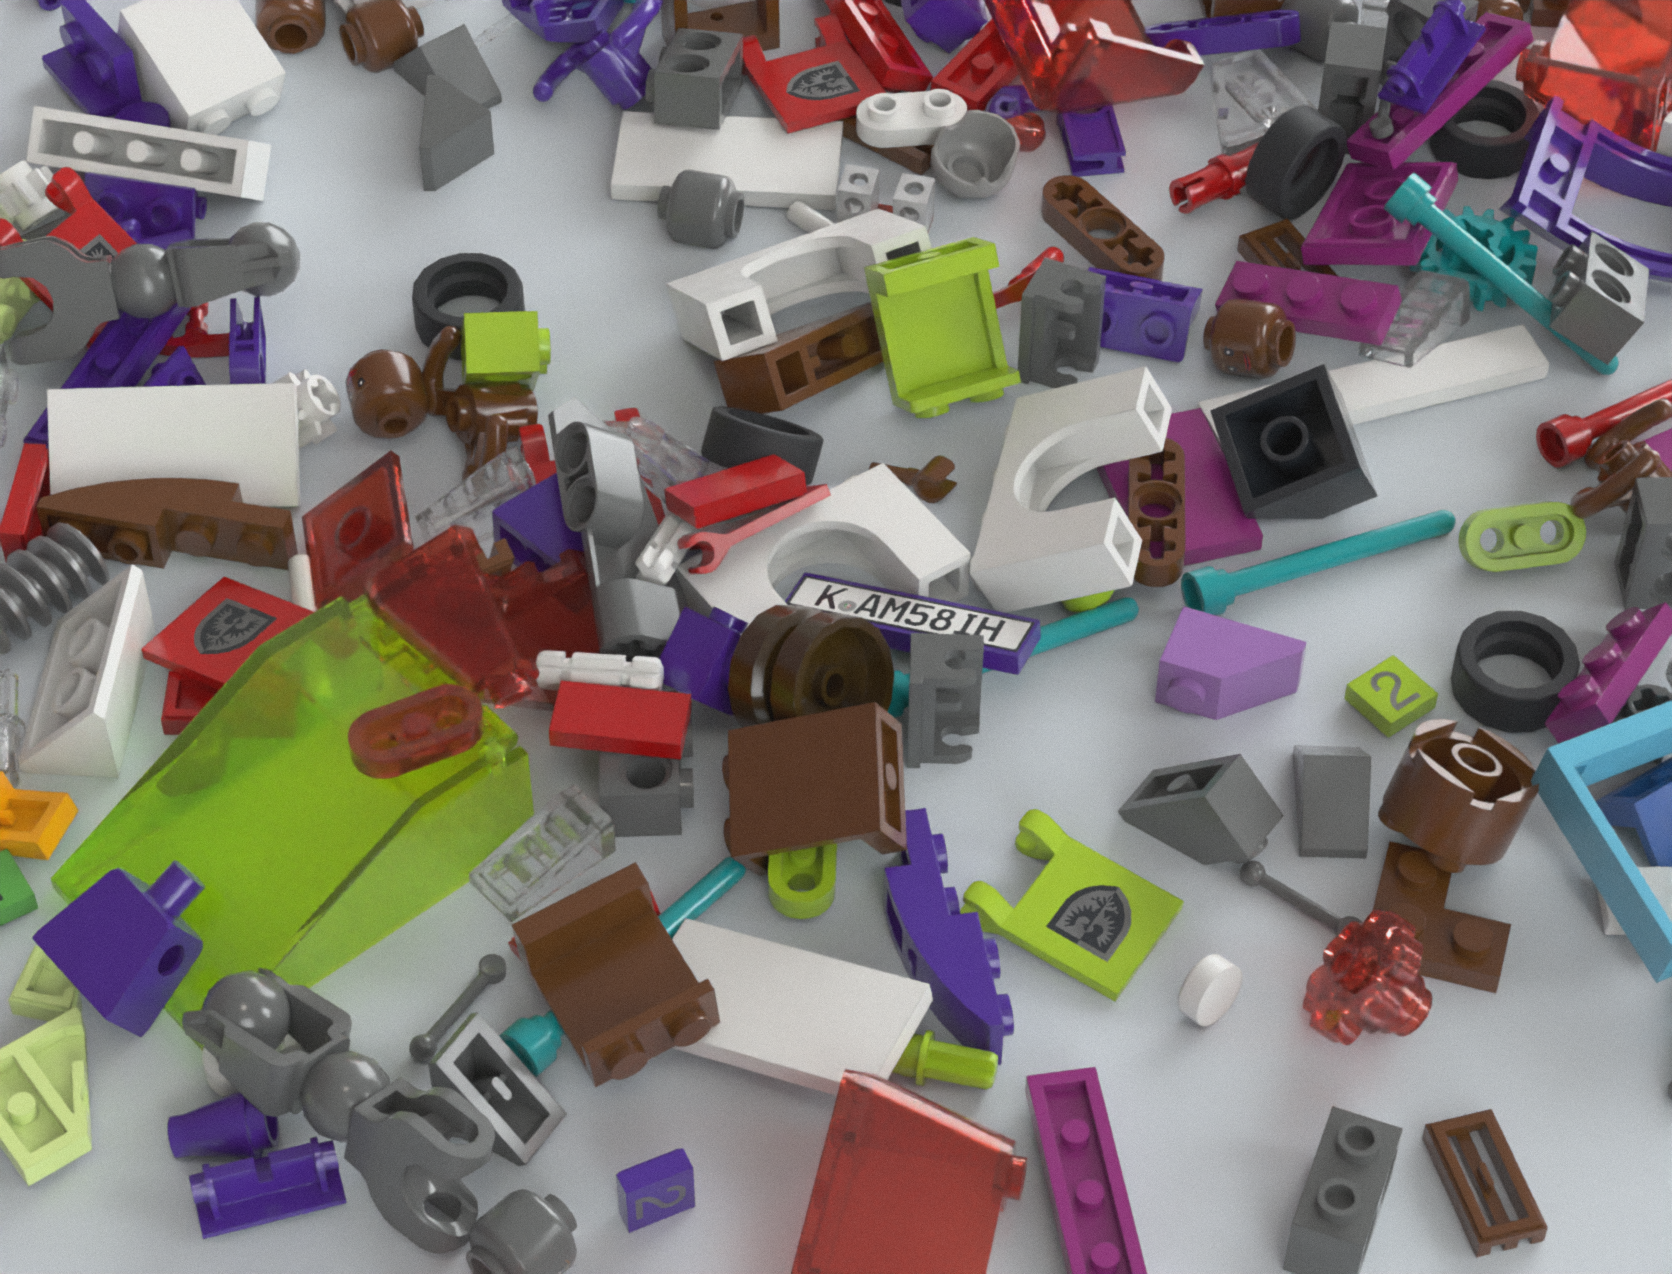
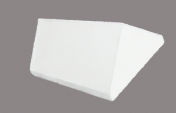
M133 564L57 620L17 763V768L32 774L119 778L148 660L143 658L141 649L154 638L156 632L143 571Z

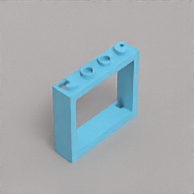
M1672 700L1547 748L1531 779L1533 786L1539 784V796L1656 983L1672 977V922L1586 786L1671 754Z

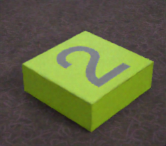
M1392 655L1346 685L1344 699L1389 738L1436 707L1438 693L1395 655Z

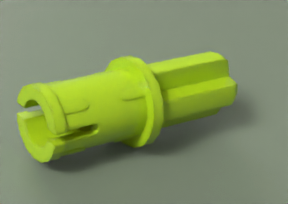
M926 1030L924 1035L913 1034L892 1073L915 1078L916 1085L924 1086L926 1079L931 1078L980 1089H990L995 1082L997 1074L998 1055L990 1051L935 1041V1032Z

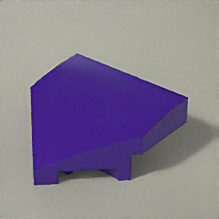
M502 0L503 6L516 19L544 40L570 43L586 42L603 28L607 31L624 6L623 0Z

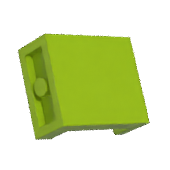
M971 237L864 267L892 404L909 413H914L916 418H931L945 414L950 411L949 403L969 398L970 402L974 403L995 400L1005 394V387L1021 383L1019 370L1010 367L1006 360L988 271L1000 267L995 243Z

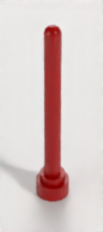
M1672 379L1584 418L1561 414L1541 423L1536 431L1537 446L1541 455L1550 465L1557 468L1583 458L1587 449L1590 448L1592 440L1601 437L1635 411L1661 398H1665L1672 403Z

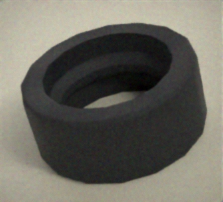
M1491 80L1430 137L1429 145L1438 161L1457 163L1459 174L1480 179L1508 177L1521 170L1530 144L1525 140L1524 136L1540 112L1533 99L1519 88L1502 81ZM1475 120L1491 122L1506 128L1511 134L1499 137L1478 136L1463 130L1457 124Z
M1295 106L1284 112L1268 128L1257 144L1249 161L1245 178L1247 194L1254 201L1283 219H1297L1322 199L1334 182L1343 163L1347 148L1346 132L1338 123L1309 106Z
M458 253L440 258L424 268L413 284L412 304L415 328L422 343L428 348L439 332L447 326H454L461 332L463 317H455L438 310L440 306L451 299L462 296H484L501 303L489 312L525 311L523 283L516 270L502 259L483 253ZM460 343L449 358L461 360Z
M718 406L712 408L701 447V454L707 460L727 469L775 454L804 471L807 486L812 484L824 440L818 433L795 423L744 409Z
M1496 611L1477 618L1462 632L1450 677L1453 695L1466 714L1487 727L1508 733L1534 732L1546 727L1544 723L1561 701L1558 697L1559 692L1568 683L1577 678L1580 661L1576 645L1564 629L1547 618L1525 611ZM1513 654L1530 659L1543 667L1552 678V681L1536 688H1513L1499 684L1487 676L1477 663L1494 655Z

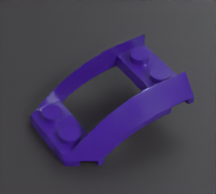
M1554 95L1547 102L1524 136L1525 140L1530 143L1513 193L1499 210L1509 217H1513L1515 221L1563 251L1571 244L1579 247L1591 231H1593L1649 268L1648 279L1672 283V254L1629 243L1593 227L1572 214L1583 177L1619 194L1649 203L1672 207V157L1636 145L1600 125L1593 119L1586 125L1582 124L1561 110L1564 100Z

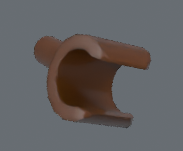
M935 456L921 470L885 464L902 483L913 486L917 495L927 503L934 504L939 502L957 486V482L946 479L955 469V465L945 456ZM872 462L869 470L882 463Z

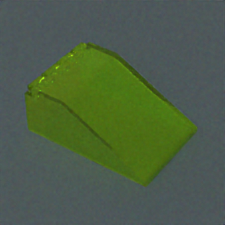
M362 595L350 603L340 596L261 644L50 878L53 889L68 905L110 870L122 868L151 886L165 869L176 860L200 879L205 885V889L185 909L180 917L203 940V950L163 1008L183 1030L182 1018L184 1012L201 1010L208 991L224 976L249 970L257 972L259 967L272 970L273 973L281 977L289 985H304L310 988L535 837L536 828L528 753L520 745L513 749L518 742V734L487 705H481L480 698L445 666L440 667L439 660L406 629H399V623L370 595ZM192 1039L195 1042V1044L203 1051L204 1046L195 1041L194 1039Z

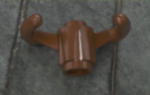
M447 326L433 339L426 353L422 368V375L429 398L430 407L428 414L431 416H446L449 429L452 432H456L457 437L464 443L467 458L462 473V485L471 497L481 499L489 494L498 480L503 467L507 442H518L520 427L537 424V401L533 391L529 387H521L519 382L474 383L459 385L457 389L444 388V371L448 359L462 338L460 331L456 327Z
M1661 398L1640 408L1591 444L1584 455V462L1589 468L1600 473L1597 477L1599 484L1595 488L1586 487L1573 496L1570 507L1575 516L1585 519L1604 509L1619 506L1627 515L1636 478L1672 477L1671 470L1661 460L1659 453L1651 449L1645 440L1636 442L1633 445L1631 444V441L1639 435L1672 417V403L1669 400Z

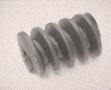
M60 522L48 529L46 537L38 536L28 542L26 551L18 549L8 555L6 564L0 563L1 654L11 651V643L6 634L9 629L23 641L32 636L27 617L31 616L43 627L52 623V616L47 607L48 603H51L62 613L69 612L72 609V601L67 592L69 589L83 600L92 595V587L87 578L88 576H91L102 586L109 582V572L101 553L90 540L69 524Z

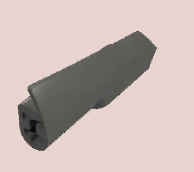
M573 397L549 413L548 419L565 523L570 530L581 533L600 654L626 655L627 662H632L635 656L657 657L659 659L684 607L689 608L675 572L664 586L636 578L640 570L635 562L659 526L637 467L632 439L627 434L617 432L602 422L581 401Z

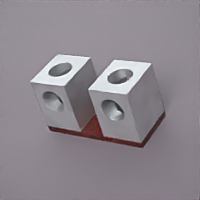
M846 164L837 189V223L876 209H881L925 225L929 233L934 218L935 178L902 173L893 197V206L879 204L880 169ZM860 178L865 180L867 184L858 186L854 180ZM916 187L919 188L922 191V193L919 195H914L909 190L911 188Z

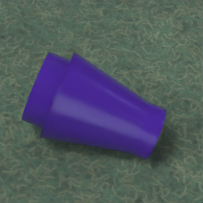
M239 1091L187 1113L168 1118V1140L171 1151L176 1159L190 1156L261 1158L264 1150L277 1148L279 1144L278 1116L273 1117L262 1114Z

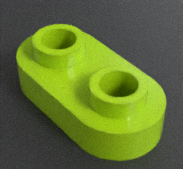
M1545 501L1479 510L1470 515L1460 529L1458 544L1464 559L1471 566L1479 570L1500 572L1555 565L1570 561L1581 551L1586 539V526L1583 519L1578 518L1572 513L1570 505L1562 502ZM1551 521L1556 528V535L1550 543L1546 544L1541 539L1540 530L1545 522ZM1490 528L1495 532L1497 541L1493 549L1485 551L1481 546L1480 538L1482 533Z
M837 843L769 855L768 896L771 904L778 912L790 918L809 919L819 916L829 909L836 893ZM805 889V890H808V891H806V892H797L796 890Z

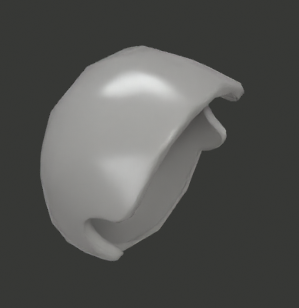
M977 109L969 110L956 125L949 128L947 126L941 128L931 151L930 165L937 181L957 197L964 199L987 198L998 193L1009 183L1014 172L1021 143L1014 126L1000 115Z

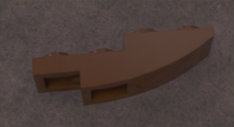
M145 478L105 482L42 497L36 506L44 537L47 536L48 529L59 522L69 524L91 541L101 553L103 559L119 561L128 565L138 564L164 569L172 551L196 557L205 556L246 563L255 567L264 566L289 571V559L298 554L291 511L243 503L240 484L234 482L193 478Z

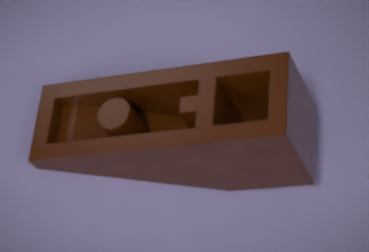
M871 301L777 334L778 341L724 361L720 359L713 361L727 407L761 414L783 411L884 362Z

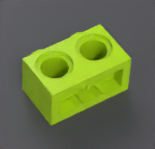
M538 311L464 313L460 332L462 335L460 342L462 384L519 382L521 387H529L534 391L539 375L547 374V364L551 363L549 328H538Z

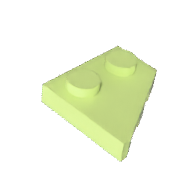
M77 1007L70 1009L0 1049V1147L28 1187L92 1150L86 1029L82 1014Z

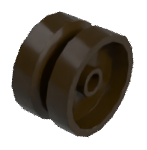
M775 605L758 614L741 634L730 661L728 681L732 714L739 726L743 728L876 702L888 712L892 702L894 668L890 647L879 628L862 617L841 613H824L819 609L799 605Z

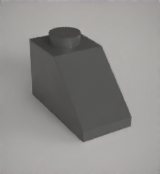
M1241 754L1154 769L1118 810L1120 816L1128 824L1203 865L1230 861L1241 864L1253 859L1265 849L1268 844L1266 837L1284 816Z

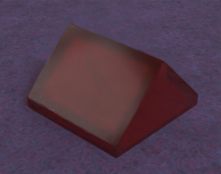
M390 450L302 516L314 606L322 613L411 607L414 545L400 457Z

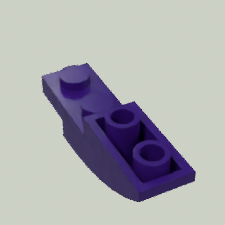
M926 808L905 810L907 851L898 852L901 866L884 868L883 909L891 938L910 979L930 984L933 1001L929 1008L940 1023L962 1046L994 1052L998 1055V1065H1001L1003 1036L1014 1034V1019L1009 995L1007 993L997 995L994 979H1000L1001 974L996 940L994 937L984 939L978 912L960 914L956 888L954 886L944 888L941 874L948 873L945 839L942 833L932 834Z

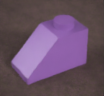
M1183 606L1159 660L1155 702L1173 707L1184 713H1193L1218 720L1294 694L1300 685L1307 642Z

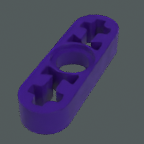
M1274 10L1153 24L1142 29L1144 57L1151 60H1165L1293 45L1301 41L1299 12L1295 10Z

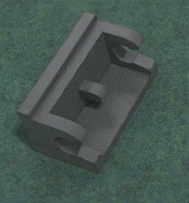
M1044 258L1022 294L1017 369L1019 370L1021 383L1028 384L1029 381L1051 388H1059L1077 383L1078 378L1075 376L1062 374L1056 370L1062 366L1072 367L1076 371L1094 372L1099 363L1106 276Z
M911 633L907 768H920V763L960 764L972 758V746L964 744L951 746L944 743L942 738L948 734L965 736L979 733L984 635Z

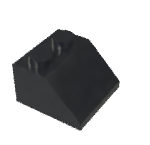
M1324 364L1210 410L1244 514L1248 519H1322L1378 496L1343 396Z

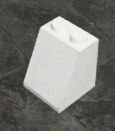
M142 0L120 10L117 34L133 51L141 98L145 102H154L163 106L169 113L171 128L218 135L232 121L248 114L252 116L262 115L271 110L280 100L286 72L238 0Z

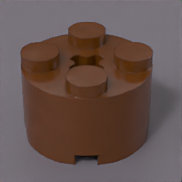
M1432 719L1421 723L1416 728L1384 792L1383 803L1378 811V817L1386 827L1402 833L1413 843L1427 850V857L1430 862L1444 871L1461 873L1466 865H1489L1496 863L1506 854L1539 791V784L1533 786L1531 782L1535 769L1521 751L1490 731L1478 727L1474 737L1454 731L1458 721Z

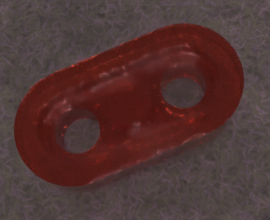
M447 684L433 687L367 711L355 719L349 728L348 743L352 763L359 772L368 777L389 779L463 753L474 747L484 733L482 703L472 690L460 685Z

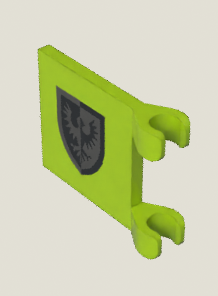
M1030 809L1019 821L1018 828L1020 833L1016 836L1015 846L1022 854L1034 859L1049 861L1014 908L992 886L983 881H975L963 894V902L965 904L961 908L960 914L978 912L982 932L998 934L1116 1002L1182 910L1184 901L1069 837L1046 813L1038 809Z

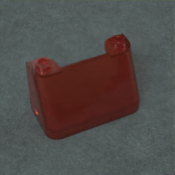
M984 0L1031 102L1037 109L1065 114L1176 96L1184 93L1195 82L1198 74L1205 66L1195 46L1189 41L1173 39L1163 48L1154 46L1151 39L1144 33L1146 29L1131 0Z
M1571 0L1551 41L1536 40L1531 49L1523 48L1517 63L1516 81L1523 82L1524 94L1543 107L1556 95L1564 100L1561 110L1582 124L1586 125L1593 119L1622 138L1656 152L1663 120L1672 111V0Z
M455 524L381 570L363 585V593L375 617L473 698L481 703L494 704L495 708L513 706L547 711L554 710L558 690L542 689L536 681L540 673L536 666L537 656L540 652L545 650L566 652V658H572L575 652L600 654L583 551L568 548L559 554L560 562L543 572H538L534 562L527 561L504 576L486 574L482 572L476 556L482 552V549L473 529Z
M845 1069L840 1082L791 1274H987L1000 1211L1004 1212L1008 1198L1021 1200L1028 1157L1016 1155V1141L881 1076Z

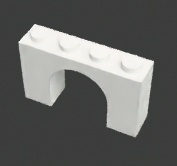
M876 209L669 282L666 286L682 339L724 361L777 342L770 315L791 305L829 294L853 291L869 294L864 267L928 250L932 247L925 225L881 209Z
M1146 366L1016 398L1010 423L1005 430V441L999 464L994 471L993 486L988 505L982 515V527L975 553L970 560L969 573L975 588L983 592L995 611L1007 613L1132 586L1142 539L1115 497L1056 511L1046 512L1055 496L1080 475L1103 465L1163 451L1172 408Z
M882 463L860 475H853L847 478L842 484L829 490L831 496L734 544L728 550L721 564L713 572L700 575L689 574L688 568L697 566L702 560V552H699L678 565L676 576L689 609L709 617L715 606L750 624L758 614L775 605H787L774 590L785 577L801 568L823 563L845 564L862 569L877 578L887 589L956 602L969 594L970 552Z

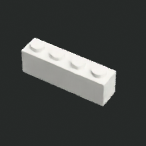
M34 106L26 161L59 168L70 167L77 171L191 187L199 191L263 201L271 145L232 137Z

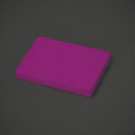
M1403 162L1394 171L1367 163H1348L1301 246L1303 264L1417 265L1432 233L1420 223L1413 226L1405 220L1401 224L1383 208L1412 173H1416L1432 187L1429 193L1437 199L1434 205L1441 211H1444L1459 181L1457 163Z
M1201 408L1172 413L1166 438L1177 442L1185 454L1186 547L1184 566L1261 550L1263 533L1256 519H1248L1244 514L1227 460ZM1129 459L1096 468L1109 498H1116L1126 516ZM1151 464V480H1162L1163 471L1161 465ZM1148 504L1140 509L1145 515L1154 518L1166 517L1172 513L1168 507L1161 504ZM1150 541L1151 558L1162 559V541Z

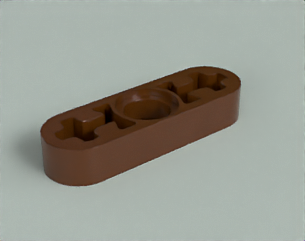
M1063 175L1050 179L1044 185L1041 208L1043 220L1095 268L1162 281L1165 260L1163 249L1086 180L1076 176ZM1104 229L1112 231L1116 236L1110 239H1099L1092 237L1088 233L1092 230Z
M1165 438L1162 452L1129 459L1127 517L1142 539L1134 580L1148 587H1165L1175 583L1181 577L1184 567L1186 547L1185 454L1182 447L1169 438ZM1151 464L1161 465L1163 471L1162 480H1151ZM1148 504H1161L1168 507L1172 513L1166 517L1154 518L1145 515L1140 509ZM1150 541H1162V559L1151 558Z

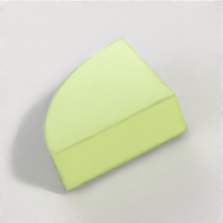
M35 945L8 999L12 1014L48 1022L74 1007H77L82 1014L80 991L45 952Z

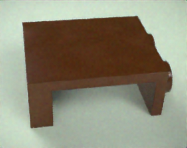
M876 702L728 730V755H725L723 758L722 773L725 785L729 790L730 817L724 822L723 832L725 844L732 859L758 876L768 875L769 855L861 839L882 855L907 851L902 723Z
M636 862L511 925L522 963L595 1088L611 1079L622 1080L633 1076L647 1064L649 1059L674 1046L686 1047L696 1043L709 1032L711 1027L720 1023L715 989L709 979L699 983L655 913L649 883Z

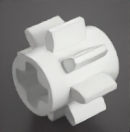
M23 160L0 174V218L6 219L11 223L17 221L22 230L27 231L59 209L45 196V189L52 182L53 176L47 165L40 169L35 168L32 170L27 161Z
M304 369L296 375L289 372L273 382L297 384L299 447L302 448L311 441L317 444L337 431L330 418L340 413L341 403L336 389L329 380L317 374L310 376L308 370Z

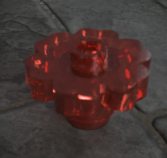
M1382 909L1372 911L1362 924L1357 921L1347 924L1339 936L1335 937L1327 945L1323 953L1324 964L1318 967L1307 981V993L1302 1005L1303 1009L1312 1014L1309 1026L1333 1043L1340 1042L1346 1046L1352 1044L1363 1030L1369 1034L1379 1031L1383 1034L1394 1033L1400 1037L1407 1036L1417 1030L1430 1012L1433 997L1431 991L1425 987L1423 977L1419 975L1420 959L1424 947L1423 944L1414 939L1415 927L1394 911L1385 912Z

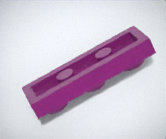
M1236 261L1215 303V307L1218 312L1225 302L1233 299L1275 303L1284 310L1287 319L1293 322L1296 332L1381 346L1399 309L1402 298L1398 285Z
M1666 602L1642 612L1638 607H1631L1619 613L1606 625L1608 634L1600 645L1584 656L1582 660L1584 668L1576 679L1561 689L1558 694L1561 701L1544 723L1558 744L1613 722L1672 634V610Z

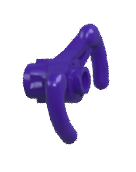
M636 0L632 7V12L611 34L603 28L586 42L573 43L566 48L537 79L533 87L535 99L540 102L548 101L561 82L572 71L578 69L589 77L612 106L618 104L623 110H626L636 104L646 95L647 75L649 70L652 69L639 51L646 28L659 13L663 6V0Z

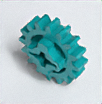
M1464 206L1462 215L1455 216L1448 209H1444L1443 212L1532 285L1537 265L1538 247L1537 245L1529 244L1531 233L1528 229L1514 231L1515 219L1510 216L1502 221L1495 220L1494 210L1489 208L1482 216L1474 215L1470 206ZM1433 234L1417 265H1409L1410 271L1418 272L1416 279L1418 287L1433 286L1431 298L1434 300L1448 295L1453 298V308L1459 309L1464 301L1473 302V306L1477 311H1483L1485 301H1492L1500 308L1506 307L1508 297Z

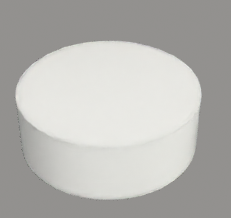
M1219 954L1203 958L1190 970L1182 983L1178 995L1179 1010L1201 1026L1212 1025L1228 1011L1235 1001L1242 984L1243 976L1241 969Z

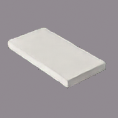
M623 111L611 179V199L658 202L662 187L664 185L672 187L675 178L680 172L691 169L730 177L735 184L736 192L743 193L744 206L790 208L794 202L801 201L812 209L836 210L843 141V121H833L787 134L777 118L726 116L720 130L656 124L654 123V112Z
M296 383L47 389L50 495L105 482L145 478H193L239 483L243 503L265 507L301 506Z
M687 918L672 939L697 981L700 983L709 979L715 989L720 1023L711 1027L709 1032L696 1043L686 1047L674 1046L672 1048L873 1106L933 1001L930 984Z

